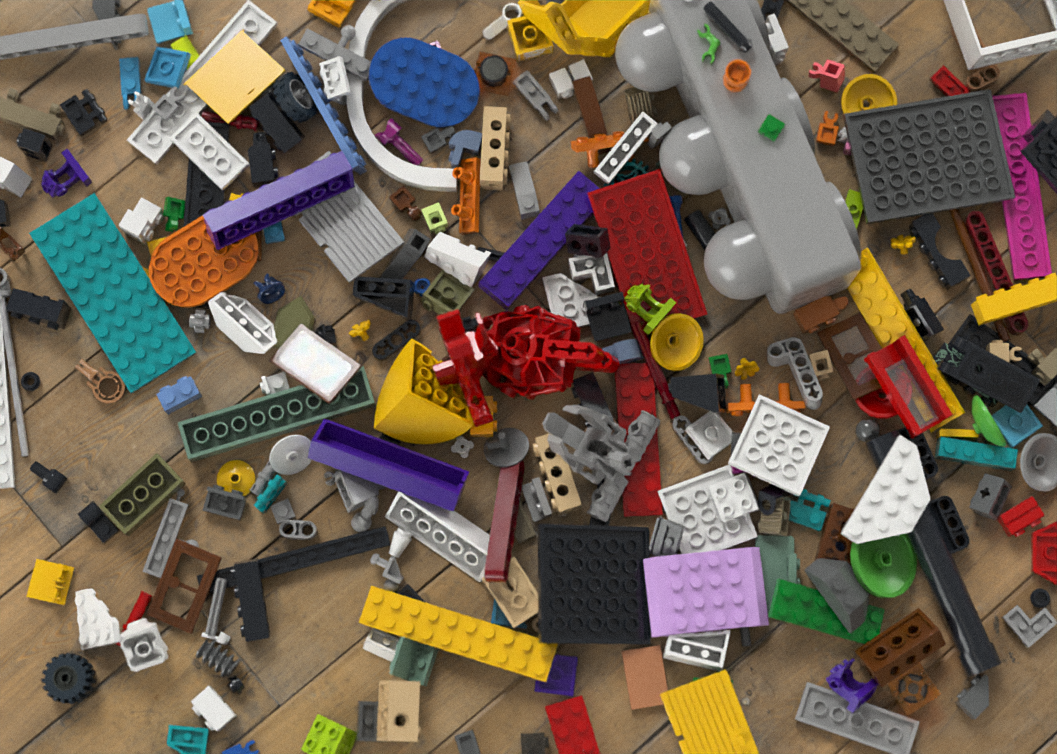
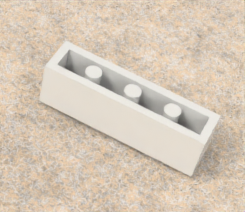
M642 112L594 170V174L609 185L658 123Z

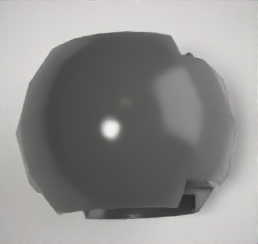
M872 419L862 420L857 424L855 433L859 440L863 442L871 441L879 436L880 428L877 422Z

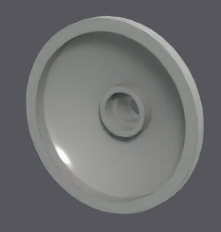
M1040 433L1030 438L1021 454L1020 468L1022 476L1026 483L1037 491H1050L1057 487V437L1049 433Z

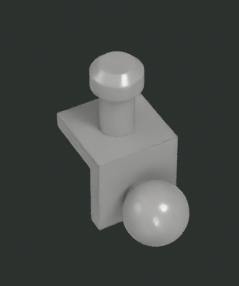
M373 554L370 560L371 564H377L385 568L382 576L388 579L384 583V589L396 592L398 584L404 579L396 557L392 556L387 561L379 557V554Z

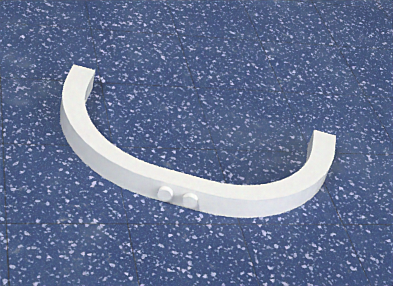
M371 0L355 25L356 35L350 41L349 50L365 58L368 42L376 26L388 12L407 0ZM346 72L351 91L350 94H347L349 119L354 135L367 157L385 174L408 186L429 191L457 192V178H454L452 175L453 169L422 167L405 162L380 144L370 130L364 115V81Z

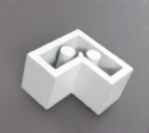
M141 197L133 211L127 210L119 226L126 235L145 245L147 241L152 239L154 235L153 230L156 225H160L164 218L163 210Z
M607 253L602 258L585 255L569 258L568 265L572 281L591 278L595 295L614 292L615 285Z

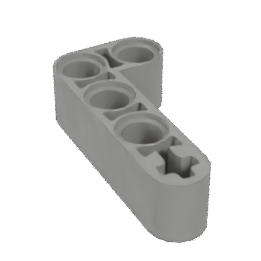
M792 337L770 344L767 349V362L769 365L778 367L789 364L806 407L811 410L820 408L823 397L822 389L802 341L799 338ZM797 364H803L804 366L799 367ZM804 380H809V381H811V382H810V383H805V382H803V381H804Z

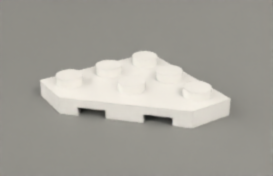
M562 273L542 277L550 313L572 319L579 328L589 326L585 301L600 297L582 285L570 280Z
M93 589L75 592L81 650H89L121 642L119 622L115 617H111L108 614L109 609L103 601H98L95 597L96 592Z

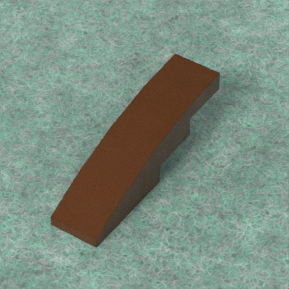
M586 76L573 80L575 96L588 138H595L597 134H606L608 136L591 77ZM611 147L599 149L598 155L610 152L612 150Z

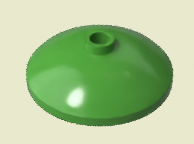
M978 395L974 396L971 413L975 422L972 424L977 435L982 433L989 442L997 446H1006V441L988 409Z

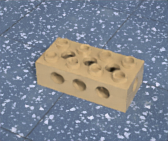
M484 106L480 190L503 191V185H507V169H504V167H508V150L505 149H509V132H506V130L510 131V114H507V107Z
M549 434L535 438L533 451L535 457L540 458L541 462H539L538 466L541 475H545L547 479L544 483L547 494L551 493L553 497L550 501L553 512H557L558 516L581 509L582 504L569 465L559 454L551 451L547 441ZM547 453H553L555 455V458L548 459L545 455ZM558 471L561 473V476L556 478L551 473ZM564 489L567 495L560 496L557 491Z

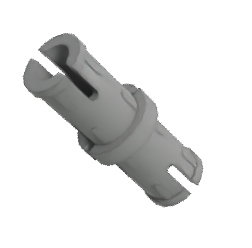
M270 460L262 472L258 473V478L249 490L257 496L262 494L276 472L272 468Z

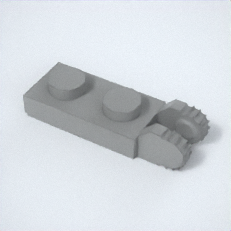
M528 70L512 81L515 87L545 121L550 119L548 113L542 108L546 103L553 113L559 112L551 97Z

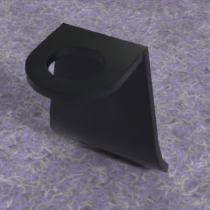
M770 484L759 491L758 507L763 514L770 515L775 511L776 499L793 494ZM764 500H768L770 502V510L764 509Z

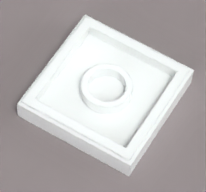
M709 411L685 429L708 460L731 444L733 431L719 413Z

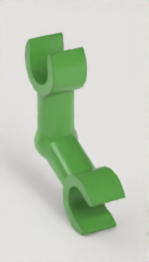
M704 23L707 32L701 33L697 29V33L701 38H706L711 43L708 51L702 55V62L707 56L712 58L711 66L715 61L714 55L720 46V40L710 32L709 25Z

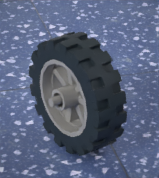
M287 72L275 81L273 88H275L274 95L277 96L276 100L280 103L281 109L285 110L286 115L292 117V120L304 123L317 114L318 108L300 75L294 74V72Z

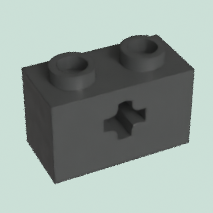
M985 473L978 484L975 495L970 501L969 508L977 515L997 521L1012 486L1003 478Z

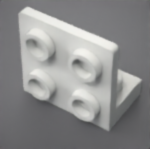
M338 56L320 63V76L324 81L325 96L329 100L346 105V95L350 94L351 91L343 57Z
M745 472L709 486L722 522H727L747 513L760 510L748 474Z

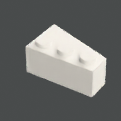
M0 157V189H6L21 198L32 178L16 164Z
M731 630L669 635L663 658L720 672L723 668Z

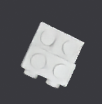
M774 13L767 16L765 24L770 42L769 53L774 65L783 62L789 47Z

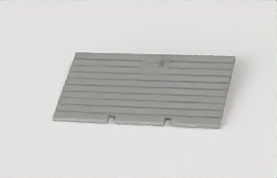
M328 151L316 161H321L332 153ZM355 181V187L295 214V216H298L302 213L303 216L299 218L300 223L320 247L327 244L328 248L324 250L325 254L349 283L405 243Z

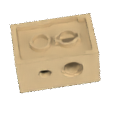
M516 557L511 559L507 582H486L485 577L482 578L513 628L538 613V591Z
M379 681L377 741L418 742V738L421 735V728L418 726L420 682Z

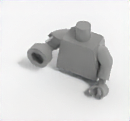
M336 470L334 474L330 471L326 472L324 477L332 478L325 483L328 486L336 483L348 513L363 507L362 511L355 514L352 518V528L359 533L367 531L372 524V515L374 514L375 516L376 512H378V490L384 489V486L342 470Z

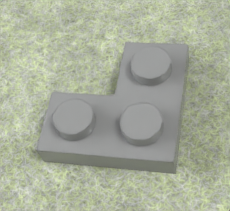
M1016 605L1002 617L1027 648L1057 624V621L1046 608H1043L1029 619L1022 609Z

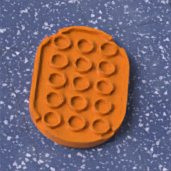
M201 216L165 238L155 248L149 266L151 284L162 299L174 306L190 308L203 305L220 292H225L241 282L251 273L259 254L256 234L249 235L217 250L207 233L204 218Z

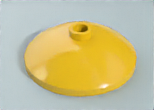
M864 74L851 80L845 87L841 97L843 115L845 113L897 105V96L892 85L883 77L874 74ZM864 101H867L869 103L868 107H865L863 105Z
M675 313L664 317L654 328L651 335L650 348L655 361L668 370L679 371L688 368L701 354L704 341L703 332L698 322L688 315Z

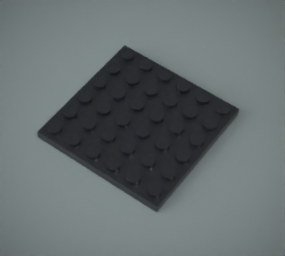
M538 524V643L651 644V628L643 559L649 558V527Z

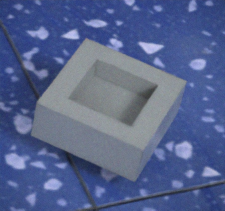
M289 499L270 506L277 524L296 517Z

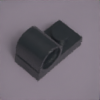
M94 501L78 513L83 522L92 529L104 544L119 532Z

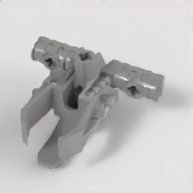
M566 405L562 410L580 414L592 427H588L586 432H584L554 412L548 413L542 423L544 430L550 433L547 441L551 451L559 454L572 467V471L580 473L595 484H599L604 478V483L591 496L592 503L587 513L593 518L606 522L618 503L625 486L628 484L624 476L631 475L629 471L634 468L635 462H640L641 456L645 453L646 447L649 445L661 420L642 410L640 416L629 425V434L626 442H624L626 429L611 421L608 415L579 405ZM608 423L611 425V428L615 430L612 435V430L607 426ZM564 443L576 449L574 454L568 452ZM584 466L590 468L592 473L582 471Z

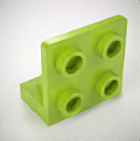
M318 714L301 750L308 754H350L357 738V732Z

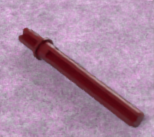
M635 322L631 325L663 401L661 404H664L671 420L681 415L674 400L676 398L672 397V393H669L667 381L660 365L652 355L650 341L647 334L643 331L642 322Z

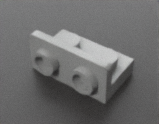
M537 477L532 479V482L522 485V491L533 521L536 522L552 516L540 478Z

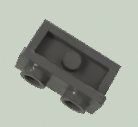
M213 485V488L207 487L208 493L203 511L241 521L247 498L243 496V492L232 490L230 493L224 491V487Z

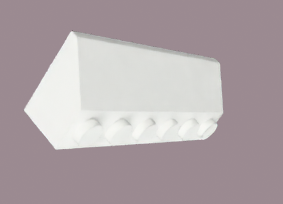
M398 491L385 518L398 527L411 532L414 538L478 582H481L484 577L490 535L455 511L444 509Z

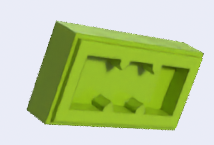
M849 189L845 203L857 230L863 205L860 192Z

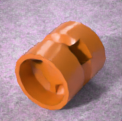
M740 59L729 62L723 77V84L729 91L740 92L746 88L751 75L749 64Z

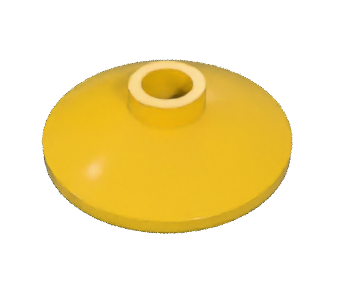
M232 460L220 468L217 474V485L224 487V491L231 493L232 490L243 492V496H246L251 492L249 490L255 483V473L246 462ZM234 475H238L239 477L238 481L236 482L232 481V477Z

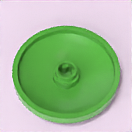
M907 533L860 544L852 542L850 554L852 569L859 584L868 593L879 598H892L903 594L911 586L916 574L917 557Z

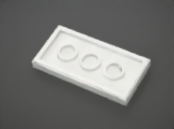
M197 112L169 138L222 191L250 166Z

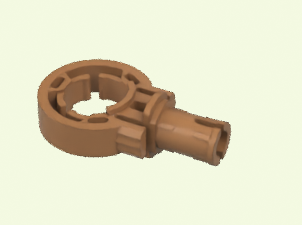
M83 358L79 363L85 368H82L79 364L75 366V369L97 385L95 387L89 381L86 383L92 388L94 396L100 402L113 404L123 397L126 386L118 373L106 371L100 366L99 370L106 375L103 376L84 361ZM117 376L121 381L122 390L120 391V385H117L116 393L108 396V398L115 399H101L100 395L106 398L100 391L101 383L106 379H113L116 383H119L114 378Z

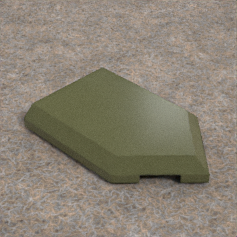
M302 296L278 309L274 323L277 344L273 346L274 348L279 349L300 324H303L311 331L313 330L315 317ZM302 339L292 352L306 355L309 342Z

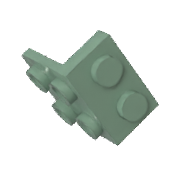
M401 637L396 645L394 659L390 663V675L407 681H418L420 685L427 687L439 649L418 643L406 637Z

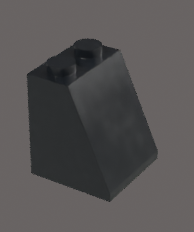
M706 374L671 377L668 389L669 393H672V397L714 413H727L724 375Z

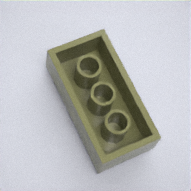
M156 453L99 507L129 537L186 483Z

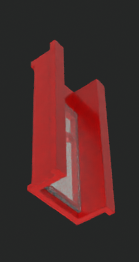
M905 335L881 350L868 354L864 358L865 363L869 365L911 435V439L953 415Z

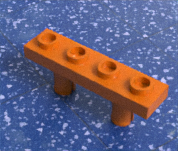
M623 131L613 132V135L608 136L606 134H597L595 138L589 139L588 137H578L576 141H571V149L577 153L587 151L588 167L595 168L599 166L598 150L614 147L625 133ZM647 137V138L644 140V142H648V141H649V137ZM634 154L629 159V162H632V159L635 158Z
M477 157L462 159L461 167L454 168L452 172L453 177L460 180V204L453 205L451 213L459 217V233L463 235L479 233L481 159Z
M779 383V401L777 403L799 413L804 411V401L790 400V384ZM751 384L740 385L739 403L727 404V413H731V416H743V413H751L755 404L752 401Z

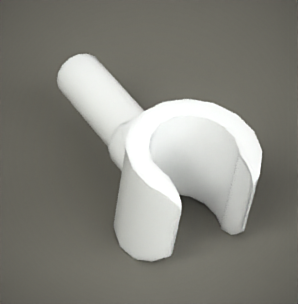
M205 632L202 633V637L215 640L222 645H226L231 638L223 632L218 637L206 634Z

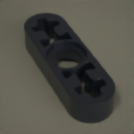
M416 320L406 321L373 346V356L380 361L389 358L411 339H415L420 334V324ZM409 325H416V332L407 333L406 336L408 337V339H405L403 333H401L400 331L403 330L405 333L409 330ZM393 336H401L402 342L399 345H393L391 343ZM388 341L389 346L393 349L390 351L388 347L384 351L385 355H377V348H385L387 346L385 342Z

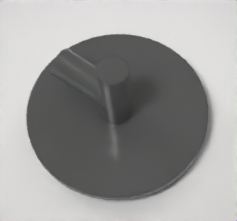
M516 428L497 430V432L493 433V437L487 438L484 444V455L487 461L494 466L503 468L518 464L526 457L529 451L527 436Z

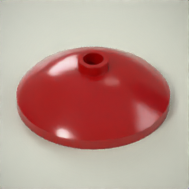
M867 367L858 375L855 381L860 386L876 377L870 367ZM898 367L893 369L899 380L893 382L895 386L908 378ZM911 382L897 388L907 406L912 396ZM882 388L855 400L859 408L869 416L885 419L898 415ZM884 394L886 397L880 398L879 395Z

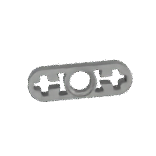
M685 416L676 417L672 423L674 432L700 464H709L713 457L709 460L701 459V452L693 450L698 448L697 445H690L687 441L689 435L686 434L683 437L682 434L685 431L682 428L678 429L676 427L678 425L677 421H684L686 423L684 425L685 429L692 423Z

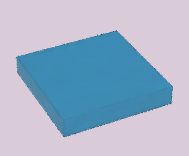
M156 46L144 81L149 84L171 88L177 87L179 89L191 54Z

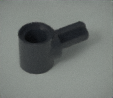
M37 461L30 467V471L43 479V485L55 494L59 492L68 479L56 469L49 470Z

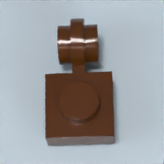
M404 185L389 196L391 202L401 213L406 209L409 210L407 215L412 221L421 218L422 212L416 205L414 207L411 206L416 202V199Z

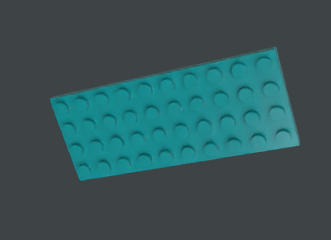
M95 193L29 233L131 394L197 353L164 300L153 288L150 278Z

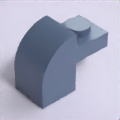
M462 130L452 136L449 141V149L455 151L451 150L449 156L451 168L460 167L463 153L479 155L482 133Z
M636 339L616 342L614 345L602 348L604 352L615 356L619 360V364H629L644 359Z

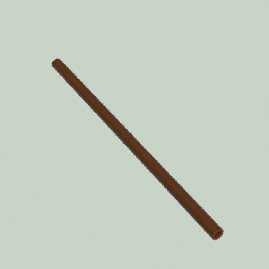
M959 209L949 210L982 295H993ZM1003 319L993 321L1000 340H1003V343L1009 341L1010 337Z

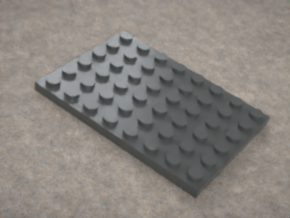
M991 89L845 113L843 115L866 224L1015 198Z

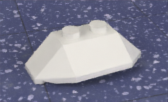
M220 292L209 300L208 304L216 326L244 352L265 354L277 344L273 323L246 299Z

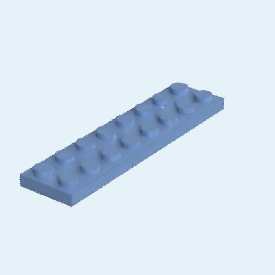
M287 36L280 41L341 151H343L352 169L362 175L367 172L364 167L367 164L364 158L355 151L358 149L355 142L346 135L349 132L344 123L341 124L339 121V113L335 107L330 105L329 102L331 100L325 96L324 91L320 87L322 85L321 81L311 71L313 70L311 63L308 59L304 58V51L298 47L295 40L291 41Z

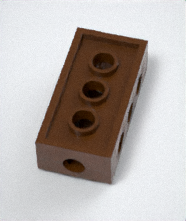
M836 503L830 505L814 561L818 558L847 561L852 567L850 554L853 541L840 533L842 532L841 524L847 523L855 509ZM836 542L843 544L844 550L842 552L836 549Z
M918 608L855 650L861 666L882 688L945 646L946 643L940 629Z

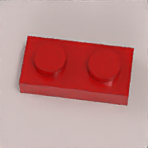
M944 65L929 79L946 97L970 93V90Z

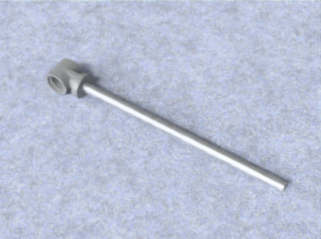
M0 268V275H3V280L0 282V314L21 456L27 457L29 456L9 315L6 310V298L11 296V279L7 272Z

